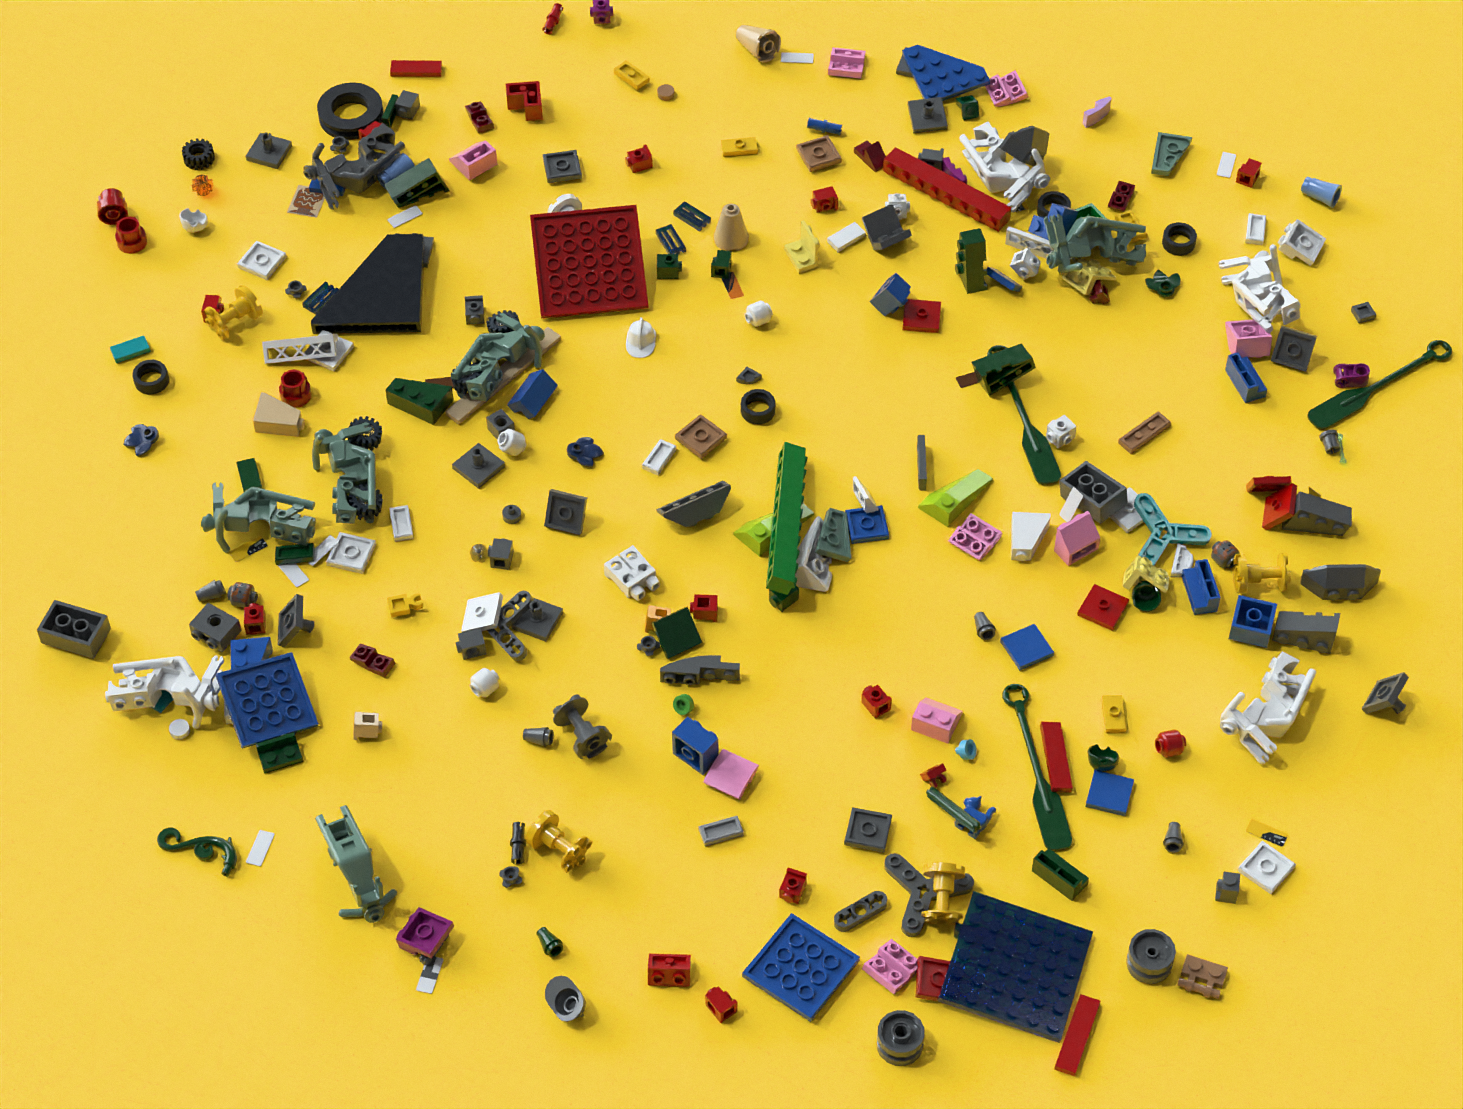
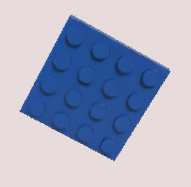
M292 652L216 674V679L242 749L265 740L280 737L283 734L297 733L318 726L316 715Z
M791 913L742 972V977L811 1022L858 964L860 956Z

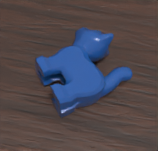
M982 796L965 798L963 802L965 805L964 810L980 822V830L976 833L972 831L968 833L974 839L987 827L992 815L996 812L995 807L989 808L986 814L978 811L981 807ZM955 820V827L962 830L965 826L958 820Z

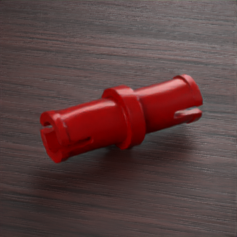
M559 3L553 5L551 12L546 17L547 21L542 28L545 34H552L555 25L560 21L559 17L564 7Z

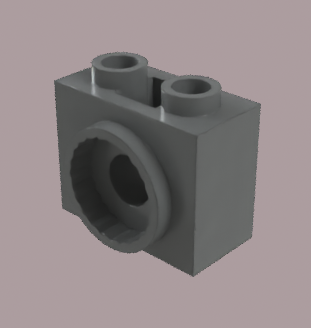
M207 603L189 623L191 636L195 640H201L211 649H217L221 652L242 631L239 619L210 603Z

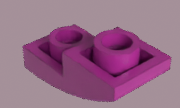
M949 157L942 158L941 170L967 184L966 174L963 175L961 168L956 169L955 164L951 163Z

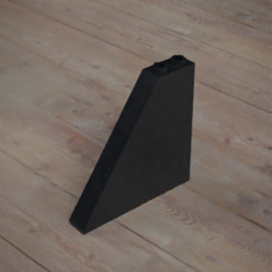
M387 234L311 320L312 333L320 334L322 330L332 334L421 332L425 253L423 234Z

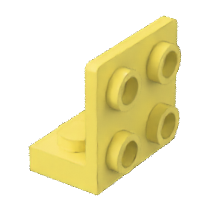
M802 220L800 221V240L785 244L784 251L798 274L818 268V260L820 259L818 248L820 247V242L817 237H814L811 226Z
M1078 258V260L1070 259V265L1082 263L1083 268L1081 270L1067 272L1062 276V279L1084 295H1090L1096 279H1116V276L1111 273L1112 271L1102 267L1099 261L1094 259L1089 261Z
M1137 555L1124 572L1122 586L1128 590L1132 585L1136 586L1141 577H1143L1164 593L1168 591V573L1162 568H1156L1146 557L1142 558Z

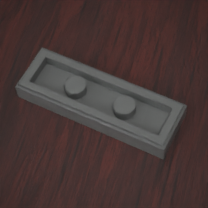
M925 435L917 436L919 491H926L927 484Z

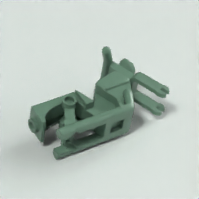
M1057 214L1058 221H1056L1055 215L1049 216L1050 223L1047 217L1044 218L1049 244L1054 248V251L1048 254L1046 263L1050 269L1058 266L1059 273L1081 270L1083 268L1082 263L1070 265V258L1088 257L1091 255V249L1095 246H1099L1100 255L1103 258L1110 259L1109 262L1120 263V261H1125L1126 265L1131 266L1144 262L1146 244L1135 245L1132 251H1126L1127 245L1136 236V232L1145 233L1146 226L1087 216L1078 218L1066 236L1062 222L1063 219L1060 214ZM1111 231H1117L1116 238H1112Z
M216 482L212 484L213 516L210 513L203 516L201 527L204 532L215 528L216 541L223 552L228 553L230 551V547L224 539V528L226 531L248 532L250 524L257 520H265L269 523L271 538L305 546L310 538H313L316 518L305 515L301 517V514L297 513L302 512L304 509L313 510L315 501L251 487L233 502L224 506L223 483L220 482L219 487L216 486ZM277 502L292 505L293 507L288 510L277 509Z
M348 806L340 807L344 818L328 824L322 814L316 816L315 820L329 847L327 850L331 860H333V866H338L348 881L358 907H360L358 909H341L338 913L339 916H364L365 920L369 923L378 922L384 916L383 907L397 895V891L391 889L384 895L383 885L380 882L379 876L374 878V882L372 878L374 875L371 856L372 849L368 847Z

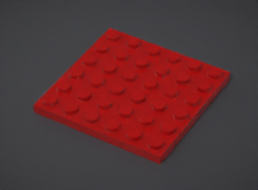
M637 204L530 215L541 319L648 308Z

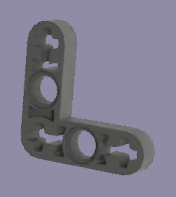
M524 590L518 592L501 607L498 627L501 631L498 633L494 628L487 630L515 661L525 659L528 653L524 644L509 629L511 625L530 609L529 605L534 600L532 595ZM508 610H514V614L511 617H505ZM511 635L509 642L502 643L504 636ZM515 645L520 650V653L517 654L512 647Z

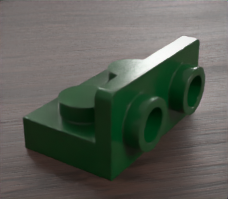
M295 733L283 734L280 737L256 744L264 774L303 762Z

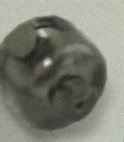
M475 544L470 549L472 561L483 563L489 558L486 545Z

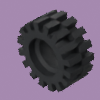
M196 138V141L191 139L190 143L186 142V146L183 145L182 156L184 164L187 167L189 166L190 169L195 168V170H198V168H201V170H204V167L208 168L209 164H213L215 160L214 150L208 140L205 141L202 138L199 141V138ZM196 153H203L202 155L194 156Z

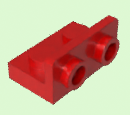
M649 953L648 985L689 987L691 955Z

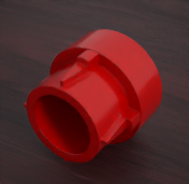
M108 188L103 190L100 196H98L97 215L101 222L108 225H116V222L120 219L128 217L127 203L120 190Z
M124 217L116 222L117 231L115 238L120 251L133 254L145 248L147 245L146 233L136 217Z
M295 369L284 371L279 386L281 401L294 408L306 405L310 401L312 393L310 383L304 372Z

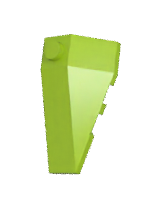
M976 469L930 493L918 505V509L949 527L993 481V478L983 471Z
M805 504L801 506L803 514L800 522L802 524L814 515V512ZM773 512L748 521L733 532L736 538L759 557L770 548Z

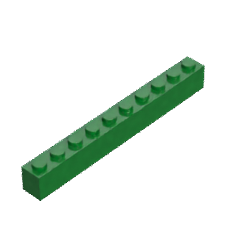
M784 442L778 454L766 589L788 595L791 588H795L797 583L795 574L799 564L796 563V560L800 553L797 547L801 540L799 532L802 527L800 519L803 514V509H801L804 501L802 493L805 488L803 480L807 471L804 467L808 459L805 456L806 448Z

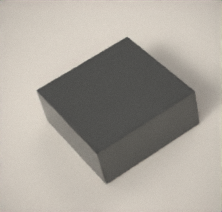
M1369 302L1354 305L1351 308V312L1359 324L1376 318V313Z

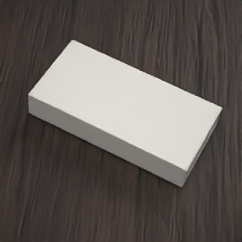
M1248 214L1245 243L1263 245L1266 215Z
M853 222L829 236L827 242L837 252H840L865 237L866 232L857 223Z
M660 439L643 462L642 469L659 475L677 450V446Z
M408 505L389 508L395 542L414 539Z

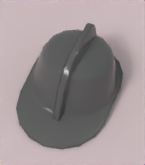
M562 975L551 979L546 985L545 999L556 1016L561 1021L566 1022L583 1017L586 1000L574 982Z

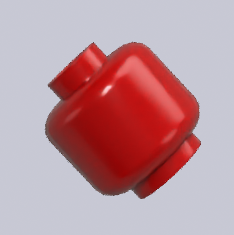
M1175 729L1160 732L1155 739L1156 751L1163 757L1180 755L1186 746L1185 736Z

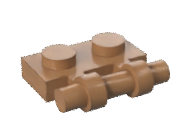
M1187 954L1181 976L1188 978V980L1179 978L1177 986L1183 987L1189 992L1202 993L1207 998L1211 996L1218 999L1221 991L1214 989L1213 986L1222 989L1228 967ZM1194 981H1199V982L1205 983V984H1207V985L1204 986V985L1195 983Z

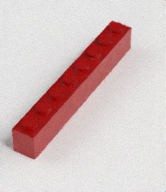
M897 147L883 160V171L888 175L922 191L991 229L999 232L1011 218L1012 207Z

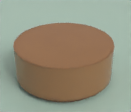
M663 84L658 87L657 95L661 100H671L674 97V88L669 84Z

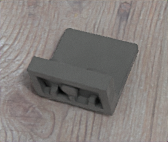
M892 204L862 217L873 250H882L912 236L910 229L903 230Z

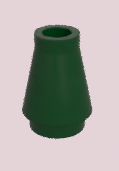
M541 927L536 932L546 955L556 957L563 951L562 941L551 933L547 927Z

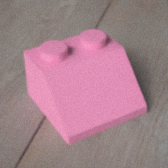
M1254 319L1225 322L1228 347L1231 354L1239 352L1242 358L1270 356L1272 336Z
M924 698L919 702L912 716L911 730L949 743L963 711L935 700Z

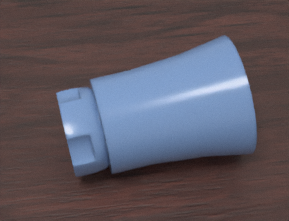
M402 153L393 163L377 175L378 181L386 189L384 184L413 168L415 165L406 154Z
M1307 176L1301 186V191L1307 194V196L1333 208L1340 198L1342 185Z

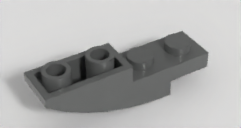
M721 655L689 657L661 667L660 682L700 685V678L739 681L740 663L721 662Z

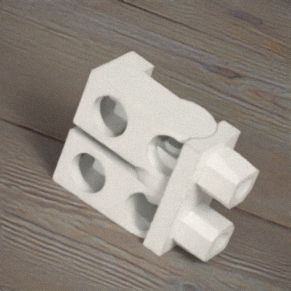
M634 545L621 552L619 556L617 555L604 563V575L608 579L611 578L619 589L625 593L627 598L632 596L639 601L645 596V587H648L651 591H655L660 587V582L656 577V570L651 567Z

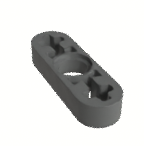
M874 891L838 911L834 916V927L840 932H846L882 912L887 907L886 894L882 891ZM874 899H877L878 901L882 900L881 904H879L878 902L874 903ZM862 907L866 910V913L858 915L855 913V909ZM840 919L847 920V923L840 922Z

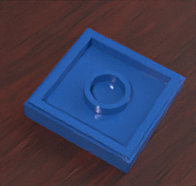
M882 505L878 506V511L866 513L863 508L845 510L851 544L889 539Z
M1035 623L1000 638L1001 644L1019 671L1054 656V651Z
M1094 770L1085 807L1125 816L1134 779Z

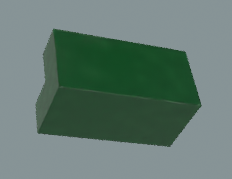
M1050 848L1045 852L1041 850L1033 858L1032 872L1071 901L1088 885L1089 878Z

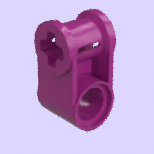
M1363 363L1338 364L1334 366L1333 373L1336 375L1335 386L1338 388L1365 387L1369 380V366Z

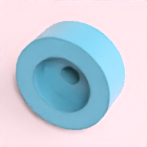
M971 739L962 740L955 749L956 754L960 755L963 760L974 759L977 753L975 742Z

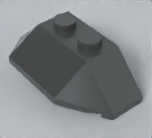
M1031 125L1016 132H1009L999 148L1020 162L1034 167L1037 163L1031 151L1032 149H1037L1042 160H1044V156L1047 154L1050 133Z
M722 480L656 509V511L664 518L682 526H695L697 522L711 519L715 514L720 513L731 490V485Z
M1366 564L1323 565L1303 570L1300 584L1322 600L1362 599L1378 583L1381 570Z

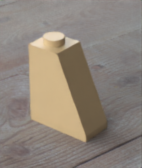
M261 392L253 418L255 432L299 437L300 431L304 429L305 425L301 411L265 392Z

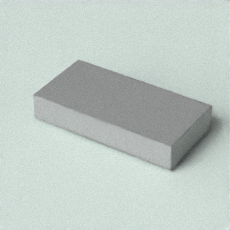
M738 816L698 826L705 847L744 836Z

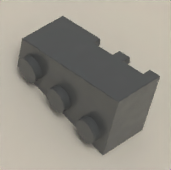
M1300 491L1296 495L1294 516L1282 522V530L1343 536L1352 526V508Z
M1279 611L1272 641L1331 654L1341 613H1334V616H1322V612H1316L1315 615H1304V612Z

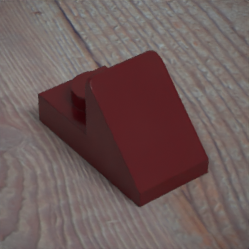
M866 140L854 147V153L874 172L883 168V160L886 155L879 141L871 144Z

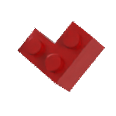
M539 81L505 83L508 110L525 109L526 121L543 120Z

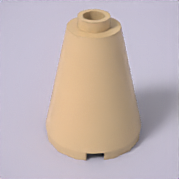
M741 25L736 30V39L757 60L763 63L771 61L774 58L775 52L780 50L781 37L775 30L749 25Z
M730 203L722 208L714 232V241L721 250L730 251L736 249V251H739L747 245L749 234L739 206Z

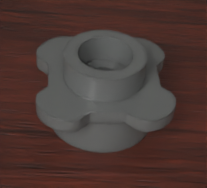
M337 136L332 140L333 145L330 146V150L344 153L350 143L344 137Z
M294 280L288 284L285 293L294 296V298H300L307 288L300 281Z
M652 636L643 637L641 643L637 644V649L645 652L646 656H652L653 652L660 648V643Z
M508 866L499 872V876L503 879L502 885L505 888L513 884L519 885L522 883L518 867Z

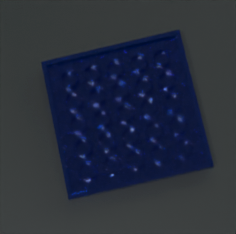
M973 891L938 1001L1060 1043L1093 931Z

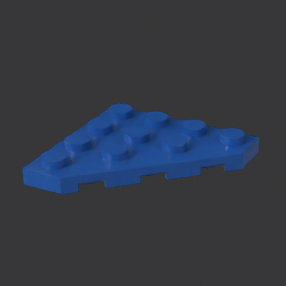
M918 44L902 50V55L923 99L941 97L942 101L990 84V79L982 66Z

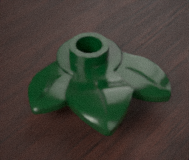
M1160 270L1155 272L1153 279H1145L1147 287L1157 291L1162 297L1172 296L1175 288L1181 282L1178 273L1168 277Z

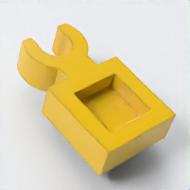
M419 593L413 594L410 598H407L406 594L387 598L391 618L411 614L410 609L412 608L415 610L423 608L422 602H416L421 600Z

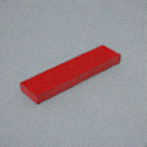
M1041 721L1040 730L1051 792H1071L1073 787L1061 722Z
M1080 994L1054 1070L1075 1076L1100 1006V1000Z

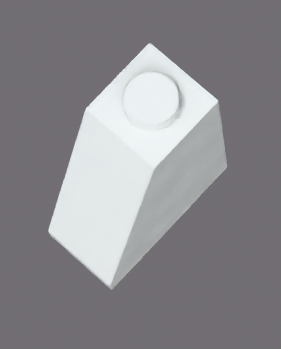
M1012 512L1011 560L1030 561L1049 529L1051 513Z

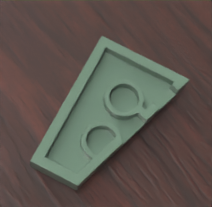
M1158 132L1151 174L1169 176L1191 144L1193 137Z
M829 508L826 511L815 553L848 562L851 559L846 512L834 508Z

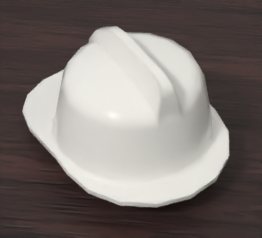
M641 317L639 321H635L630 325L626 338V350L635 358L649 356L655 347L656 332L651 324L644 321Z

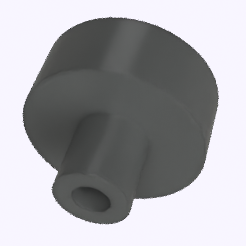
M517 505L505 506L502 510L504 522L508 524L518 523L521 520V509Z

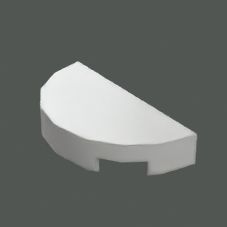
M1179 543L1177 544L1170 577H1181L1183 569H1189L1193 566V555L1186 549V546Z

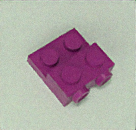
M418 907L415 913L409 917L404 928L398 932L396 942L402 950L414 955L420 953L432 959L454 928V923Z

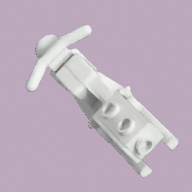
M989 122L973 129L975 139L969 140L965 134L959 137L960 142L966 148L962 150L963 155L986 188L992 193L1005 191L1004 198L1008 197V200H1012L1007 204L1012 207L1011 213L1015 212L1030 196L1031 189L1034 186L1036 188H1044L1048 185L1050 177L1045 174L1044 162L1038 150L1032 149L1031 151L1037 163L1031 170L1029 166L1016 158L1006 163V152L999 148L1004 139H1000L998 131ZM977 147H991L988 149L989 151H976Z
M1272 244L1270 246V255L1267 251H1260L1255 255L1254 259L1244 256L1221 260L1218 263L1220 269L1248 265L1241 273L1225 275L1221 278V281L1224 285L1233 284L1236 303L1267 333L1272 332L1273 326L1270 323L1273 322V318L1276 315L1282 314L1284 325L1300 318L1299 309L1301 306L1299 301L1282 287L1276 245ZM1271 272H1273V275H1274V281H1273V282H1272Z
M1283 651L1277 658H1272L1268 666L1271 670L1265 673L1261 681L1264 685L1260 695L1267 702L1263 703L1259 698H1255L1244 712L1241 713L1235 708L1243 701L1245 694L1239 692L1227 705L1220 717V728L1227 735L1238 733L1240 735V742L1260 764H1265V760L1268 762V754H1273V751L1277 750V746L1267 736L1279 738L1284 736L1294 723L1316 675V670L1309 669L1306 676L1303 674L1287 675V673L1291 674L1300 660ZM1249 734L1264 748L1265 752L1256 744V742L1249 736Z
M217 655L212 658L202 677V682H200L187 660L182 656L113 664L114 673H123L127 679H119V687H116L112 684V681H109L108 691L105 692L106 702L110 703L113 711L152 706L154 708L162 695L161 690H166L172 695L176 705L191 706L194 714L192 726L198 729L205 709L208 708L215 711L216 707L219 706L218 693L220 687L216 674L223 672L219 670L224 663L223 657L221 656L219 660ZM154 669L147 676L137 677L135 671Z

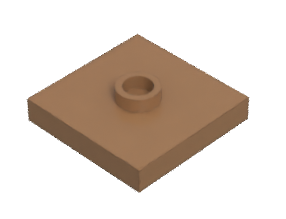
M828 135L796 145V150L809 172L835 165L842 161Z
M701 414L675 434V440L701 459L727 439V433Z

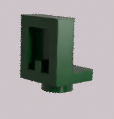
M973 95L956 98V105L961 109L963 120L979 117L978 101Z

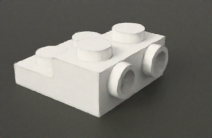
M1296 219L1293 224L1289 223L1284 229L1286 235L1283 234L1277 242L1280 245L1278 250L1291 259L1297 256L1311 266L1326 238Z

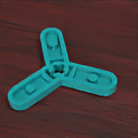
M1140 493L1136 496L1134 507L1152 533L1138 555L1142 558H1148L1152 565L1155 566L1169 543L1206 545L1210 541L1212 533L1207 526L1169 523L1151 495ZM1163 530H1166L1167 533L1162 537V539H1159L1161 532Z

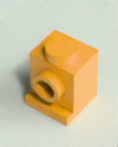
M648 605L645 632L648 633L649 630H654L652 622L671 614V608Z

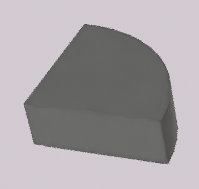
M747 366L736 377V382L753 384L762 379V374Z

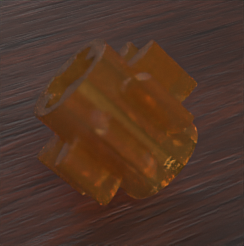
M201 174L192 179V191H196L198 196H206L213 191V180L208 179V175Z

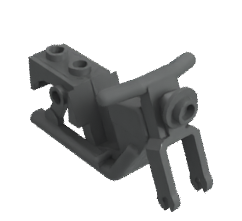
M382 123L359 141L358 160L349 161L346 160L344 154H339L323 164L319 156L325 146L323 143H319L312 154V165H305L303 167V174L309 180L318 179L328 207L334 210L332 204H335V207L338 209L339 202L334 194L339 198L340 193L335 184L356 193L364 192L378 180L377 175L401 155L399 152L405 148V144L400 141L394 146V131ZM374 149L385 151L386 153L383 154L380 152L374 151Z

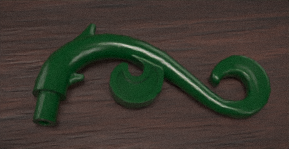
M173 827L163 829L157 836L159 847L165 851L195 846V856L202 861L213 857L214 849L211 845L221 848L225 855L221 856L224 859V868L221 872L223 876L228 877L231 870L236 866L237 852L231 837L225 840L217 836H202L179 843L181 841L180 832ZM169 837H175L178 844L170 845L166 843V840Z

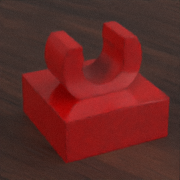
M943 763L937 764L922 772L920 776L923 781L929 780L931 787H937L936 778H939L941 783L946 782V777L941 774L946 771Z

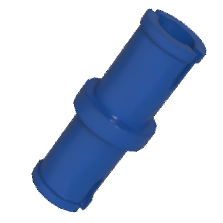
M810 117L807 122V128L819 130L821 133L828 132L841 135L842 124Z

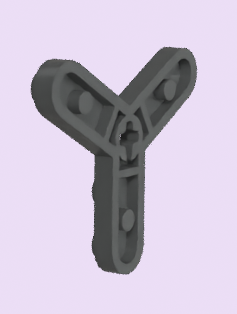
M896 853L890 854L885 858L884 862L886 872L911 894L902 920L901 929L906 936L916 937L921 933L925 922L921 912L929 910L931 901L937 900V893L933 892L934 878L926 879L904 857ZM965 873V878L954 880V893L950 894L949 898L970 893L974 887L973 877ZM926 888V892L923 894L922 899H920V890Z

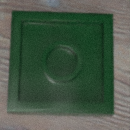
M688 607L681 608L652 622L654 631L667 659L702 643Z

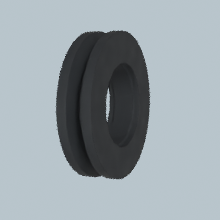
M356 82L342 83L331 87L322 94L317 104L319 123L322 129L332 137L342 136L346 140L360 139L358 130H364L374 121L382 123V116L384 114L382 99L379 93L368 85ZM349 103L361 104L367 108L363 115L353 119H343L334 114L340 106Z

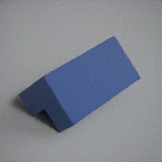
M1239 352L1228 355L1225 371L1243 401L1248 403L1266 397L1267 388L1248 357L1242 358Z
M544 369L530 373L507 406L514 413L521 411L528 419L533 418L558 385Z
M1208 559L1196 560L1195 567L1183 569L1181 575L1193 614L1218 612L1221 597Z

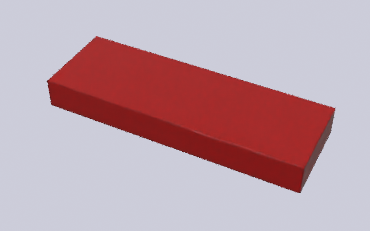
M391 60L390 76L441 77L442 61Z

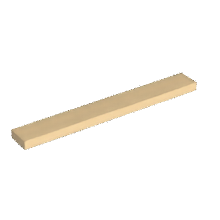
M549 327L543 330L545 338L539 341L542 355L561 340V336ZM527 348L526 353L516 362L512 363L507 360L499 366L503 378L489 399L534 363L535 350ZM467 393L448 408L445 413L446 416L459 425L487 401L471 399L470 394Z

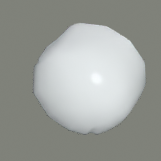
M186 208L180 212V222L186 231L199 232L207 226L208 218L199 209L196 212H191L189 208Z

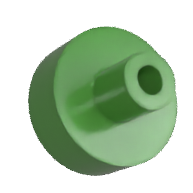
M687 694L675 697L673 700L674 710L680 715L690 713L694 708L693 699Z

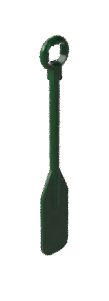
M1443 340L1431 341L1427 346V352L1418 359L1368 387L1345 390L1311 409L1307 414V418L1316 428L1327 429L1360 410L1374 391L1433 359L1438 361L1448 359L1452 355V347ZM1437 345H1441L1448 352L1437 355L1432 349Z
M1003 345L992 346L988 350L987 356L993 354L992 352L1007 349V347ZM1012 382L1008 385V388L1024 425L1022 447L1035 480L1042 485L1056 483L1061 478V472L1049 442L1031 424L1016 385Z
M1010 684L1004 688L1002 698L1008 706L1015 708L1036 778L1032 804L1044 845L1052 851L1067 849L1072 845V836L1061 798L1057 792H1051L1050 784L1043 777L1025 715L1024 705L1030 698L1029 692L1023 685ZM1019 689L1022 691L1023 701H1010L1009 690Z

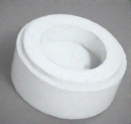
M183 719L174 720L169 726L170 735L177 740L186 738L190 733L188 722Z

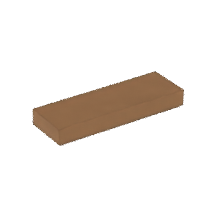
M1157 411L1119 438L1118 444L1132 454L1169 428L1171 421Z

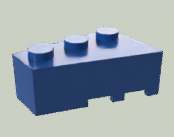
M271 638L231 640V669L269 659L273 652Z

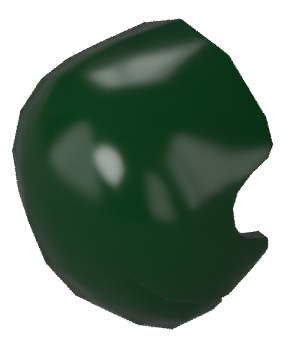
M1145 580L1134 586L1132 599L1133 605L1137 609L1150 612L1160 605V589Z
M1098 744L1089 747L1087 751L1088 761L1093 769L1110 771L1118 765L1119 755L1117 751L1111 750L1109 746L1106 749H1100Z

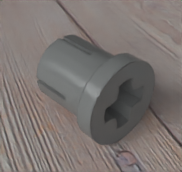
M1327 430L1319 435L1327 454H1333V451L1335 454L1340 451L1338 432L1336 430Z

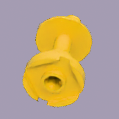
M241 285L235 289L236 300L231 302L229 309L221 314L210 306L205 309L207 325L216 330L221 340L229 337L226 323L233 318L240 319L247 314L250 318L257 319L263 314L261 305L257 306L255 303L258 299L247 286L242 287Z
M1279 553L1277 567H1261L1260 563L1247 564L1244 554H1235L1233 564H1237V566L1233 570V582L1237 593H1246L1248 583H1260L1261 579L1277 578L1280 591L1287 590V583H1290L1291 580L1290 571H1287L1286 565H1288L1287 553Z
M551 810L544 811L538 816L541 820L537 824L533 822L526 834L528 844L534 849L546 844L551 849L558 848L565 853L561 862V869L566 873L570 872L575 866H582L586 860L585 854L592 846L593 841L586 836H582L572 844L564 838L565 833L557 828L559 816Z
M935 862L932 867H928V864L924 865L923 875L934 878L933 892L937 893L936 910L921 912L925 922L938 923V920L946 921L947 924L955 925L959 924L960 919H963V914L949 911V895L954 893V880L965 878L966 868L961 865V869H958L956 864Z

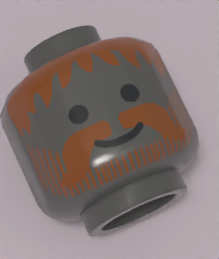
M1218 541L1212 546L1211 558L1221 568L1230 569L1236 565L1233 564L1235 554H1240V551L1230 541Z
M236 582L233 586L229 587L227 598L232 606L244 608L252 603H256L258 592H255L252 584Z

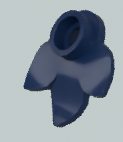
M137 424L131 428L132 433L125 438L123 445L135 447L136 456H141L148 452L152 444L158 440L159 431L154 426L147 427L144 424Z
M581 437L576 442L570 443L567 446L568 457L577 460L581 465L593 467V459L602 456L604 452L598 445L593 444L594 440L590 437Z

